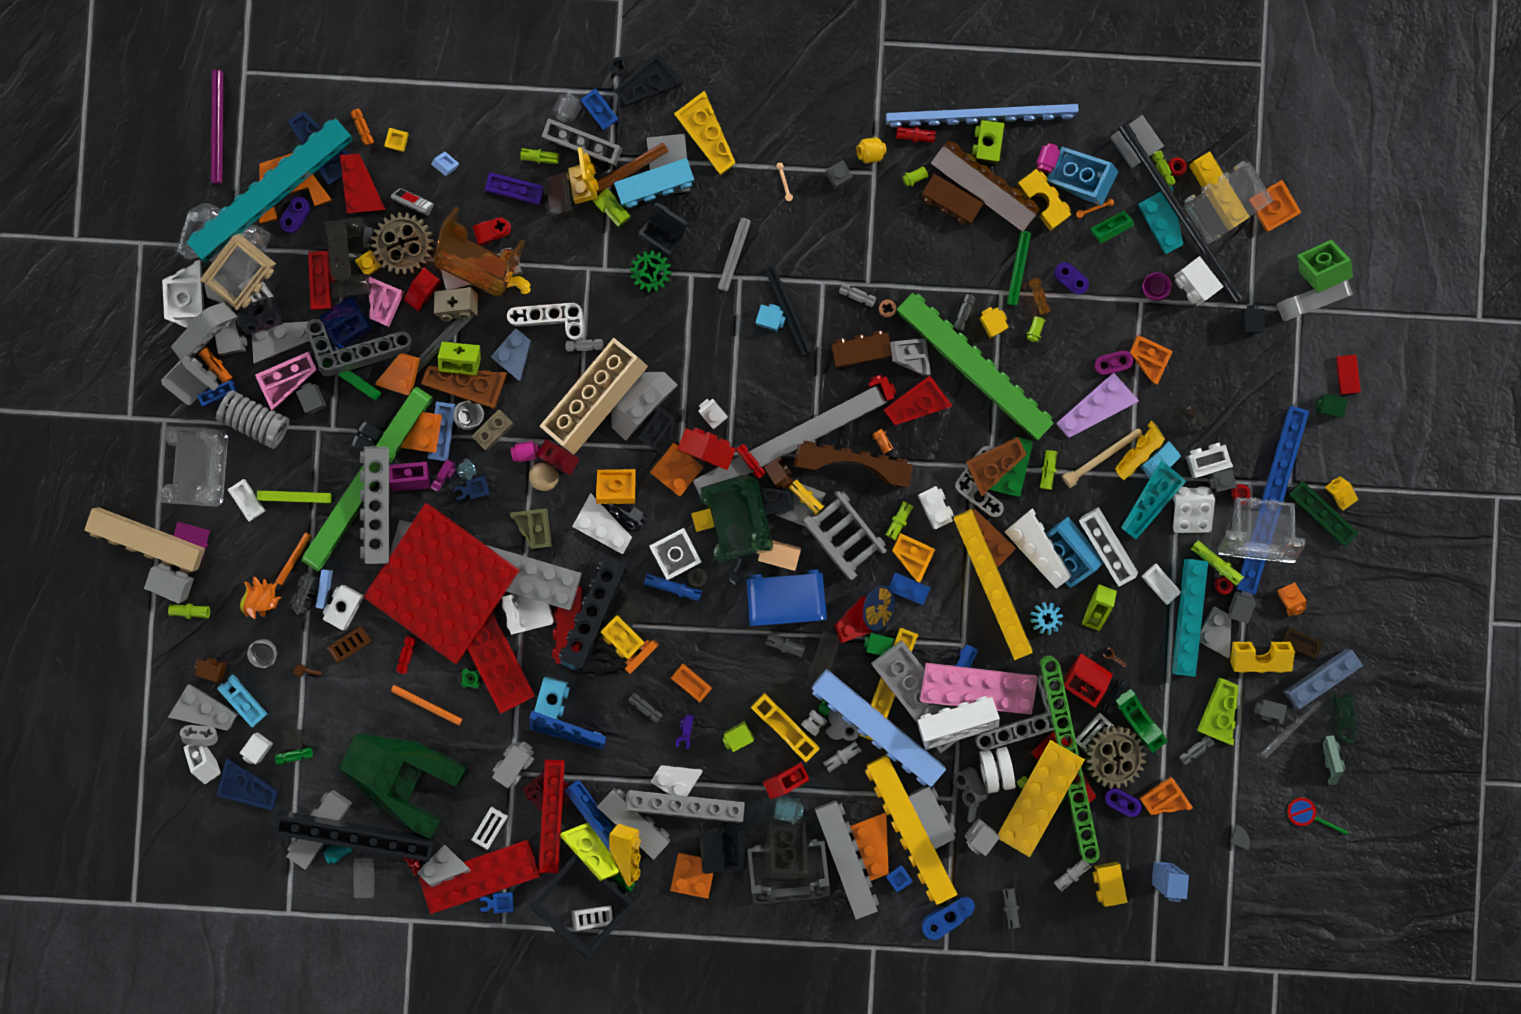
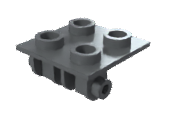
M307 572L304 576L300 577L298 592L293 594L290 601L291 608L296 614L299 615L300 612L305 614L309 610L312 602L306 600V598L313 600V598L307 594H316L311 590L317 591L319 577L314 575L311 577Z

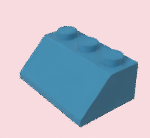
M1066 517L1046 533L1047 538L1051 539L1054 544V550L1057 554H1060L1072 575L1065 581L1069 588L1094 573L1102 565L1103 560L1099 553L1069 517Z

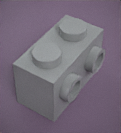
M161 563L150 569L144 589L179 604L188 598L194 578L189 577L185 572L175 571L170 566Z

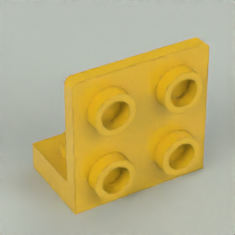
M582 147L578 148L580 165L568 168L575 204L596 199V190H599L598 182L594 179V174H596L594 163H591L589 154L584 153Z
M618 615L601 631L603 634L601 638L608 645L613 644L617 648L615 652L623 659L625 657L629 659L645 643Z

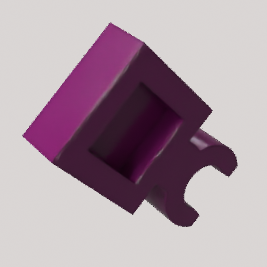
M446 459L430 488L439 492L447 478L451 479L454 475L456 464Z

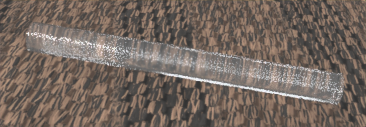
M1315 699L1261 754L1267 758L1321 706V703Z

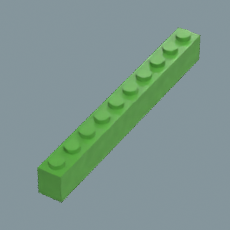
M912 293L896 312L1035 441L1039 440L1054 424L1051 421L1052 417L1046 411L1041 412L1037 408L1038 404L1032 398L1027 399L1023 395L1024 391L1018 385L1013 386L1009 382L1010 378L1004 372L999 373L995 369L996 365L990 359L985 360L981 356L982 352L973 345L971 347L967 343L968 339L959 332L957 334L953 330L954 326L945 319L943 321L939 317L940 313L932 306L929 308L921 295Z

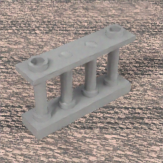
M835 491L833 494L837 499L817 516L810 517L806 515L801 521L847 579L852 580L857 576L854 572L856 567L877 549L880 553H885L886 549L884 546L886 544L879 536L875 537L848 503L850 501L848 496L844 492ZM843 505L849 514L830 530L822 532L818 527L820 522ZM855 520L861 529L842 545L834 547L830 542L832 537ZM867 535L873 544L851 562H846L842 557L844 552L863 536Z

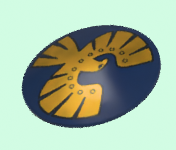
M879 585L873 588L865 600L863 607L864 622L873 631L883 629L892 618L895 600L889 587Z

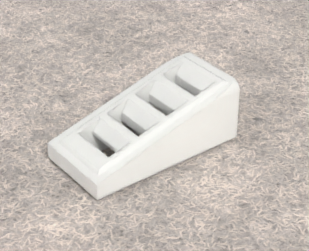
M611 905L571 911L573 929L575 931L605 927L613 919ZM602 911L606 912L607 922H603ZM595 912H598L599 923H595ZM590 913L591 924L587 923L586 914ZM579 915H582L583 925L579 923Z

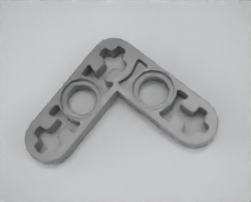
M982 447L975 456L982 454V451L986 452L992 449V447ZM966 467L955 483L956 491L989 516H1000L1004 510L1003 504L990 493L984 494V501L981 503L974 500V494L979 492L975 482L970 480L967 483L968 490H960L961 485L959 482H965L967 477H964L965 474L973 479L968 467ZM988 497L991 498L990 504L999 505L998 513H991L992 508L988 505L985 508L982 507L987 502Z

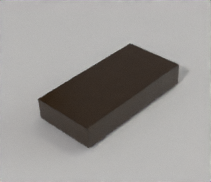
M1286 627L1280 641L1291 642L1294 651L1315 660L1323 644L1322 641L1289 627Z

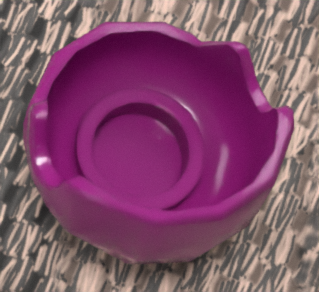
M1158 272L1146 276L1142 285L1145 297L1151 301L1164 300L1169 296L1172 289L1169 277Z

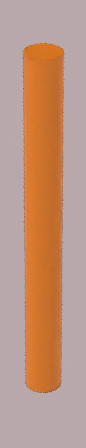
M393 685L391 689L392 693L460 726L463 720L396 685Z

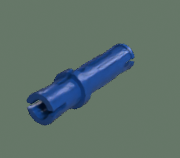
M648 573L646 575L645 586L678 595L679 598L685 597L697 602L700 600L702 590L686 586L685 583L679 584Z

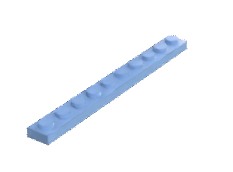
M1078 104L886 113L885 120L886 125H890V127H901L902 124H909V126L915 127L920 126L921 123L935 126L939 125L940 122L955 125L959 124V121H967V124L978 123V120L997 122L999 119H1005V122H1013L1019 118H1024V121H1033L1035 118L1043 117V120H1052L1054 117L1061 116L1062 119H1072L1078 113Z

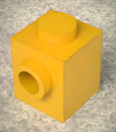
M990 307L981 312L983 316L979 320L989 338L1009 328L1006 323L1007 317L1003 310L999 311L998 307L995 309Z

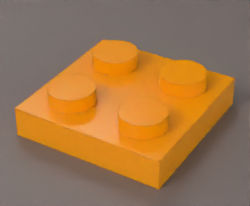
M597 470L596 504H635L636 470Z

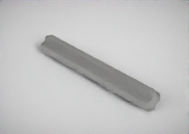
M740 219L718 285V289L722 291H728L750 226L749 219Z

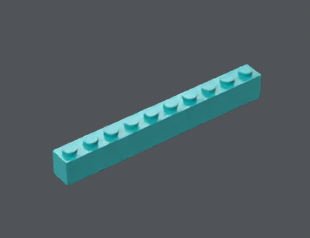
M336 118L333 121H327L323 125L322 130L311 134L304 145H298L293 150L292 155L281 159L275 169H270L263 175V179L252 183L245 194L238 195L233 200L234 203L229 207L225 206L219 211V215L216 218L205 222L204 228L199 232H193L186 243L202 261L208 262L227 245L233 236L244 232L353 141L351 135Z

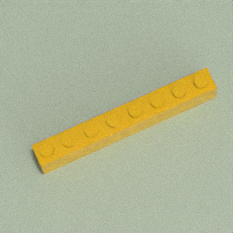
M970 509L955 515L954 521L1014 660L1033 653L973 510Z
M887 754L866 764L868 769L865 772L870 781L874 779L877 785L874 787L878 798L883 797L885 804L882 806L887 816L892 815L894 821L891 824L896 833L900 831L903 837L900 839V842L905 850L909 849L911 853L909 859L913 867H918L920 873L917 875L922 885L926 883L929 889L926 893L930 901L935 900L938 905L958 895Z

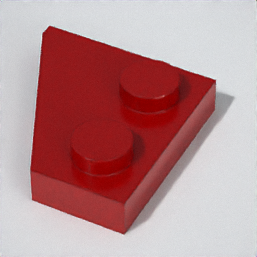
M866 596L859 597L858 601L834 624L840 643L874 632L866 626L863 618Z

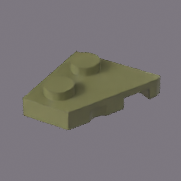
M547 508L510 513L511 518L517 523L518 529L525 536L531 549L552 547Z

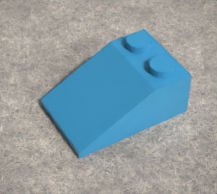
M1062 147L1056 167L1048 175L1046 182L1086 201L1102 206L1118 174V170L1111 162Z

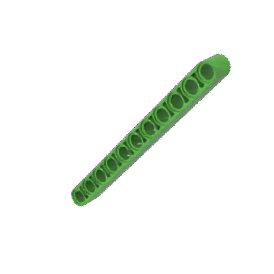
M415 387L376 445L389 448V465L401 449L404 440L420 414L427 410L433 400L432 396L418 387ZM372 462L369 465L370 471H376L379 468V463ZM360 471L301 559L302 562L317 572L323 567L364 505V501H360V490H364V482H360ZM371 482L369 489L374 490L378 482Z
M1045 656L1040 661V668L1056 743L1079 756L1060 664L1053 656ZM1053 661L1055 663L1054 668L1046 670V663ZM1057 680L1058 686L1054 689L1049 688L1050 682ZM1061 699L1062 705L1054 707L1053 703L1055 700ZM1066 718V724L1058 726V720ZM1064 737H1070L1068 744H1061V740ZM1080 768L1077 773L1078 779L1070 785L1067 796L1079 852L1086 862L1094 863L1099 859V848L1082 768ZM1076 793H1082V797L1079 800H1073V796ZM1081 811L1086 812V815H1085L1084 818H1082V819H1078V818H1077V815H1078L1079 812H1081ZM1084 830L1090 831L1087 837H1081V833ZM1087 849H1094L1093 854L1090 856H1086L1085 852Z

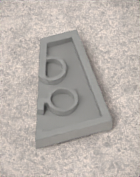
M309 321L283 323L279 326L252 333L253 363L257 364L262 362V360L272 358L284 351L308 343L306 325Z
M188 684L168 718L228 731L239 713L193 685Z

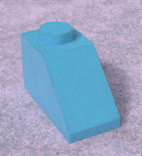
M1168 441L1152 454L1146 462L1139 466L1151 478L1161 460L1171 467L1181 455Z

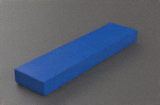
M578 779L564 791L609 850V834L614 829V826L606 815L597 808V803Z

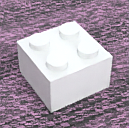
M1200 256L1174 275L1176 278L1174 281L1177 286L1186 291V297L1192 304L1195 303L1196 306L1223 288L1222 284Z
M685 528L650 545L667 580L702 563Z

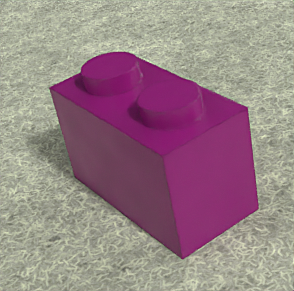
M427 462L389 465V485L391 491L430 488Z

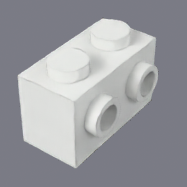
M937 486L917 495L933 530L953 521L951 518L954 516L950 506L946 507L943 501L946 498L941 488L937 489Z

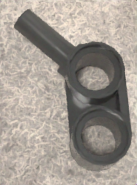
M967 767L956 773L953 781L957 788L964 789L962 799L969 806L967 821L974 822L977 806L987 799V790L983 786L978 772L972 767Z

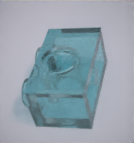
M779 796L776 801L774 818L797 823L798 818L802 819L804 805L801 804L800 799Z

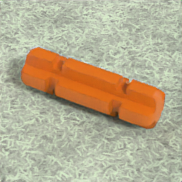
M355 109L351 111L350 114L353 120H355L354 123L359 135L362 137L363 144L365 146L374 143V140L370 135L365 119L362 118L361 110Z

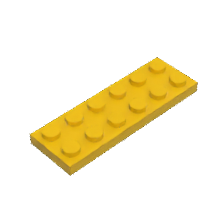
M1050 740L998 833L999 840L1030 857L1085 759Z

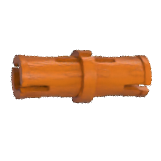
M206 347L198 354L209 366L208 369L214 372L222 384L232 379V375L222 365L223 362L214 356L209 347Z

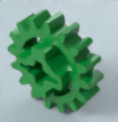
M651 250L650 255H647L646 251H644L643 257L637 255L638 261H632L635 268H630V271L634 272L631 275V279H637L634 285L640 284V290L642 291L646 287L648 293L651 292V288L658 292L659 286L663 289L665 288L664 281L668 283L670 281L667 276L672 275V273L667 271V269L671 265L665 264L667 258L661 259L662 254L660 252L656 256L653 250ZM651 259L657 260L661 264L656 265L651 262ZM642 262H644L645 265L643 269L638 271L639 266ZM648 264L653 270H656L653 272L654 279H652L649 273H646L649 268ZM663 273L662 278L657 282L659 274ZM646 278L651 282V284H647L643 282L641 279Z

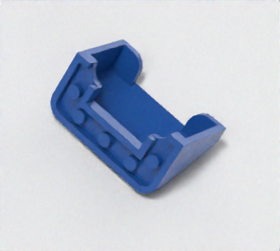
M807 570V574L768 578H761V574L750 575V579H746L750 626L827 620L823 573H819V570Z

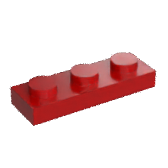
M308 252L311 310L331 309L329 252Z

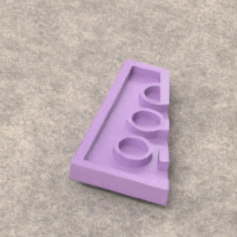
M1112 373L1061 418L1056 425L1070 438L1139 402V400L1115 373Z

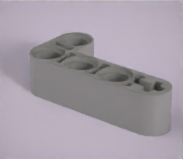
M1348 280L1320 293L1313 289L1286 299L1276 305L1284 322L1351 296L1353 293Z
M228 302L211 306L198 315L171 348L180 360L186 354L193 359L220 329L233 324L238 319V316Z

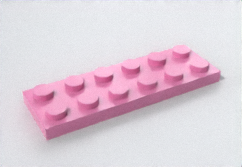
M926 663L920 701L958 706L964 702L974 703L976 699L987 696V698H993L997 711L1032 715L1038 677L1036 675Z

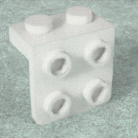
M1203 486L1198 488L1181 487L1172 497L1175 503L1173 531L1175 533L1210 532L1212 530L1215 505L1212 490Z
M517 594L502 597V607L506 612L507 627L511 634L554 623L550 604Z

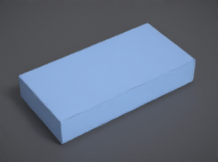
M321 570L316 608L325 609L328 604L333 570Z

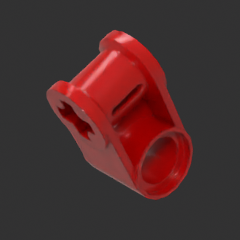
M501 217L472 226L478 245L488 244L509 235L511 232L510 223ZM500 223L505 225L503 231L497 229L500 227Z

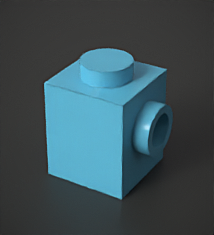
M761 304L755 324L778 331L779 327H783L786 317L782 316L783 311L780 310L781 307L770 304L768 307Z

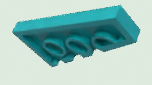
M1161 460L1121 528L1137 539L1184 485L1186 480Z

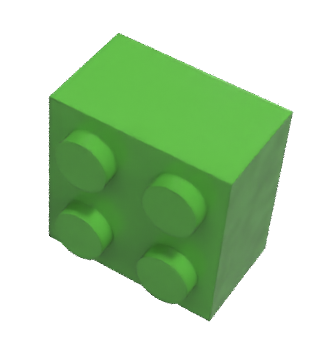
M1332 239L1297 255L1299 273L1318 293L1353 278L1351 259Z

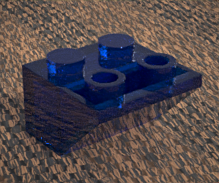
M353 296L320 315L326 332L335 346L340 349L373 329Z

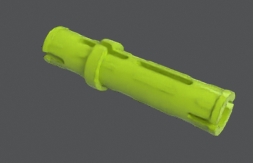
M1199 540L1191 548V550L1219 571V575H1224L1235 586L1244 578V576L1231 567L1229 562L1226 563Z

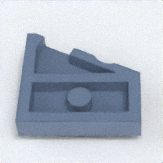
M515 328L491 357L517 380L521 381L531 340Z

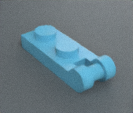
M232 674L227 678L228 681L225 684L222 683L217 688L251 727H254L268 713L243 687L238 678ZM232 687L236 689V691L233 693H231L229 690Z

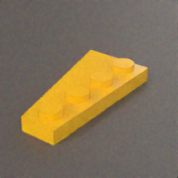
M705 91L674 113L720 175L736 164Z

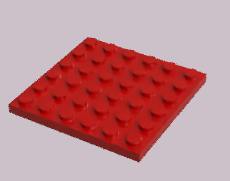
M426 503L389 557V563H385L364 595V598L450 661L457 664L520 572V569Z

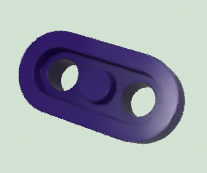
M296 197L290 202L280 219L282 230L287 233H295L299 230L310 212L309 202L302 197ZM301 203L302 208L297 210V204ZM288 220H292V224L290 226L286 225V222Z
M1063 262L1055 268V278L1072 293L1080 295L1087 291L1089 287L1088 279L1071 264ZM1062 269H1067L1068 274L1063 275ZM1081 281L1082 287H1077L1076 282Z
M1109 788L1104 794V801L1107 805L1129 817H1135L1141 811V803L1138 799L1117 788ZM1112 794H1116L1117 798L1114 801L1110 799V796ZM1129 803H1133L1134 805L1131 810L1127 808V805Z

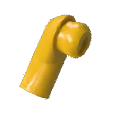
M521 276L503 278L505 288L516 286L521 290L522 294H528L531 291L530 283Z

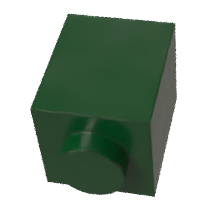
M1329 394L1320 395V398L1318 397L1315 403L1316 414L1337 419L1344 418L1348 399Z

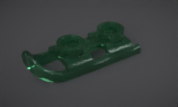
M1348 692V697L1337 698V694H1333L1339 735L1345 742L1353 744L1356 739L1357 725L1352 692ZM1339 710H1343L1344 717H1340ZM1352 728L1351 740L1344 736L1342 729Z

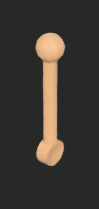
M777 163L776 168L780 172L786 192L785 199L786 201H791L793 196L789 193L783 172L784 165Z

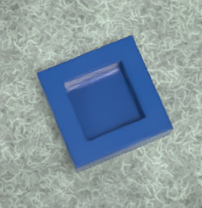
M902 865L886 875L896 892H899L913 882Z

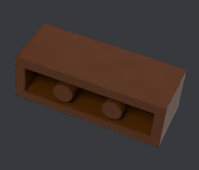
M936 174L932 176L921 195L926 204L930 206L936 205L940 208V212L947 216L951 214L957 218L956 221L964 226L966 224L971 225L983 205V202Z
M883 331L873 332L870 337H865L864 334L853 337L854 340L846 341V338L834 340V344H831L835 368L892 357L889 334H884Z

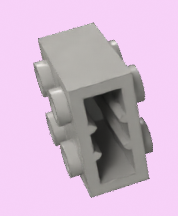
M524 741L522 743L517 742L515 745H509L503 754L505 759L500 760L492 770L495 773L492 778L507 788L518 784L524 775L521 771L523 769L526 770L534 760L531 757L534 753L531 750L532 747Z

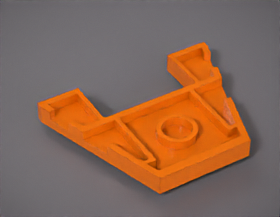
M293 153L260 163L259 181L264 178L263 175L268 170L275 169L281 159L289 157ZM313 174L288 194L309 189L314 206L317 207L332 202L330 196ZM274 207L259 218L261 225L278 220Z

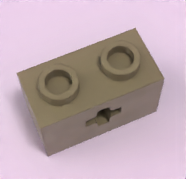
M471 287L435 291L434 314L441 320L451 321L453 318L469 319L470 316H477L478 294Z
M498 410L472 437L484 450L489 451L515 424L501 410Z

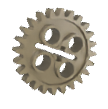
M399 212L398 218L391 214L390 221L384 218V225L378 223L381 229L374 230L378 234L377 237L371 238L376 241V244L371 245L372 248L377 249L373 252V255L379 256L376 261L379 263L383 262L382 267L384 269L389 266L388 271L390 273L395 269L397 275L400 274L401 270L404 275H407L408 270L414 274L415 267L422 270L420 264L427 265L428 263L425 258H432L428 251H434V248L429 246V244L434 243V240L429 239L433 234L432 232H426L429 226H422L424 223L422 219L417 222L416 215L410 219L409 213H406L405 217H403ZM406 228H413V233L410 236L404 235ZM389 234H394V241L388 243L386 241L387 236ZM416 237H419L417 241H411ZM402 240H404L405 242H407V243L404 244V246H405L404 248H402L401 246H398V245H401V241H402ZM419 245L418 253L411 254L412 246ZM401 252V258L397 261L393 260V254Z
M1111 725L1110 730L1104 727L1103 734L1097 731L1098 737H1091L1093 743L1086 744L1090 750L1084 751V753L1089 755L1088 758H1085V762L1089 763L1085 768L1091 770L1089 775L1091 777L1095 776L1094 781L1100 782V785L1105 787L1107 784V787L1111 789L1113 786L1119 789L1121 784L1127 787V781L1134 783L1133 776L1140 777L1137 771L1144 770L1140 764L1146 763V761L1141 759L1142 756L1146 755V753L1141 751L1145 747L1139 744L1141 738L1136 737V733L1130 732L1128 728L1123 730L1121 726H1118L1116 729ZM1126 742V748L1121 751V745ZM1107 744L1108 749L1103 753L1102 749ZM1127 761V767L1122 769L1123 763ZM1109 763V769L1104 772V766Z

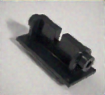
M609 504L607 510L615 518L623 520L631 529L639 531L647 519L645 513L636 507L631 512L628 511L631 504Z

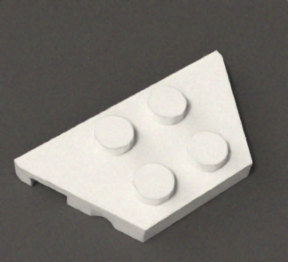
M195 261L193 265L186 269L183 268L175 275L162 280L164 318L186 328L204 311L203 282L200 281L203 276L202 261Z

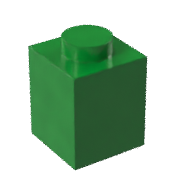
M870 633L869 636L865 637L863 647L866 648L868 653L882 655L892 647L893 638Z

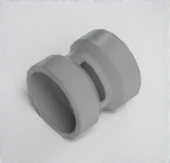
M812 710L809 713V718L804 720L801 725L816 736L819 733V728L824 726L827 720L815 710Z

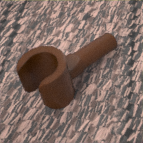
M1106 648L1111 652L1109 657L1102 653L1103 658L1112 659L1124 668L1127 666L1125 662L1115 655L1113 649Z
M302 664L296 665L293 674L302 677L304 672L321 676L322 671L312 670Z

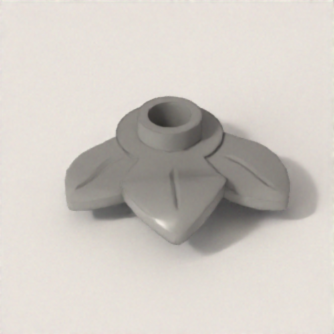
M830 710L829 721L832 726L825 731L827 735L835 740L841 738L848 741L855 740L859 736L857 731L859 727L854 723L848 724L842 718L844 715L839 711L835 713ZM847 728H853L854 732L852 734H847Z

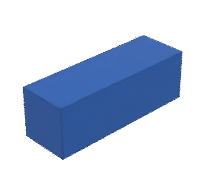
M229 380L219 385L214 391L210 389L197 396L201 405L206 407L224 399L231 390L238 391L233 381Z

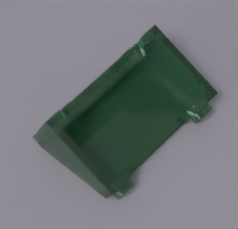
M740 475L700 488L701 501L703 504L711 507L719 544L715 546L714 556L718 563L773 550L772 538L759 485L753 476Z

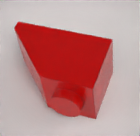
M423 268L412 282L404 301L420 312L443 282L426 268Z
M801 762L771 776L762 783L769 798L773 799L789 793L810 779Z

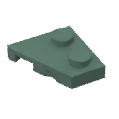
M1333 735L1326 736L1323 742L1326 768H1329L1331 777L1328 779L1329 785H1336L1345 771L1344 761L1340 760L1339 756L1340 746L1335 741Z

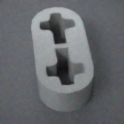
M188 725L180 731L182 742L187 745L211 746L218 740L215 728L210 726Z

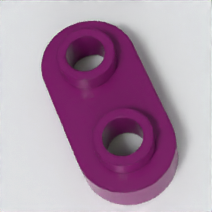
M1128 351L1103 355L1096 359L1094 368L1101 375L1123 371L1132 366L1133 357ZM1121 357L1125 359V364L1119 362ZM1102 362L1107 364L1106 369L1101 368Z

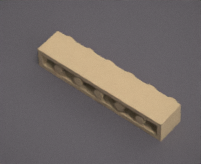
M99 507L91 510L85 527V531L90 532L92 537L106 538L110 544L126 546L125 549L131 552L139 551L144 553L143 556L147 558H158L162 560L161 563L168 566L176 565L180 567L179 570L186 573L198 570L206 549Z

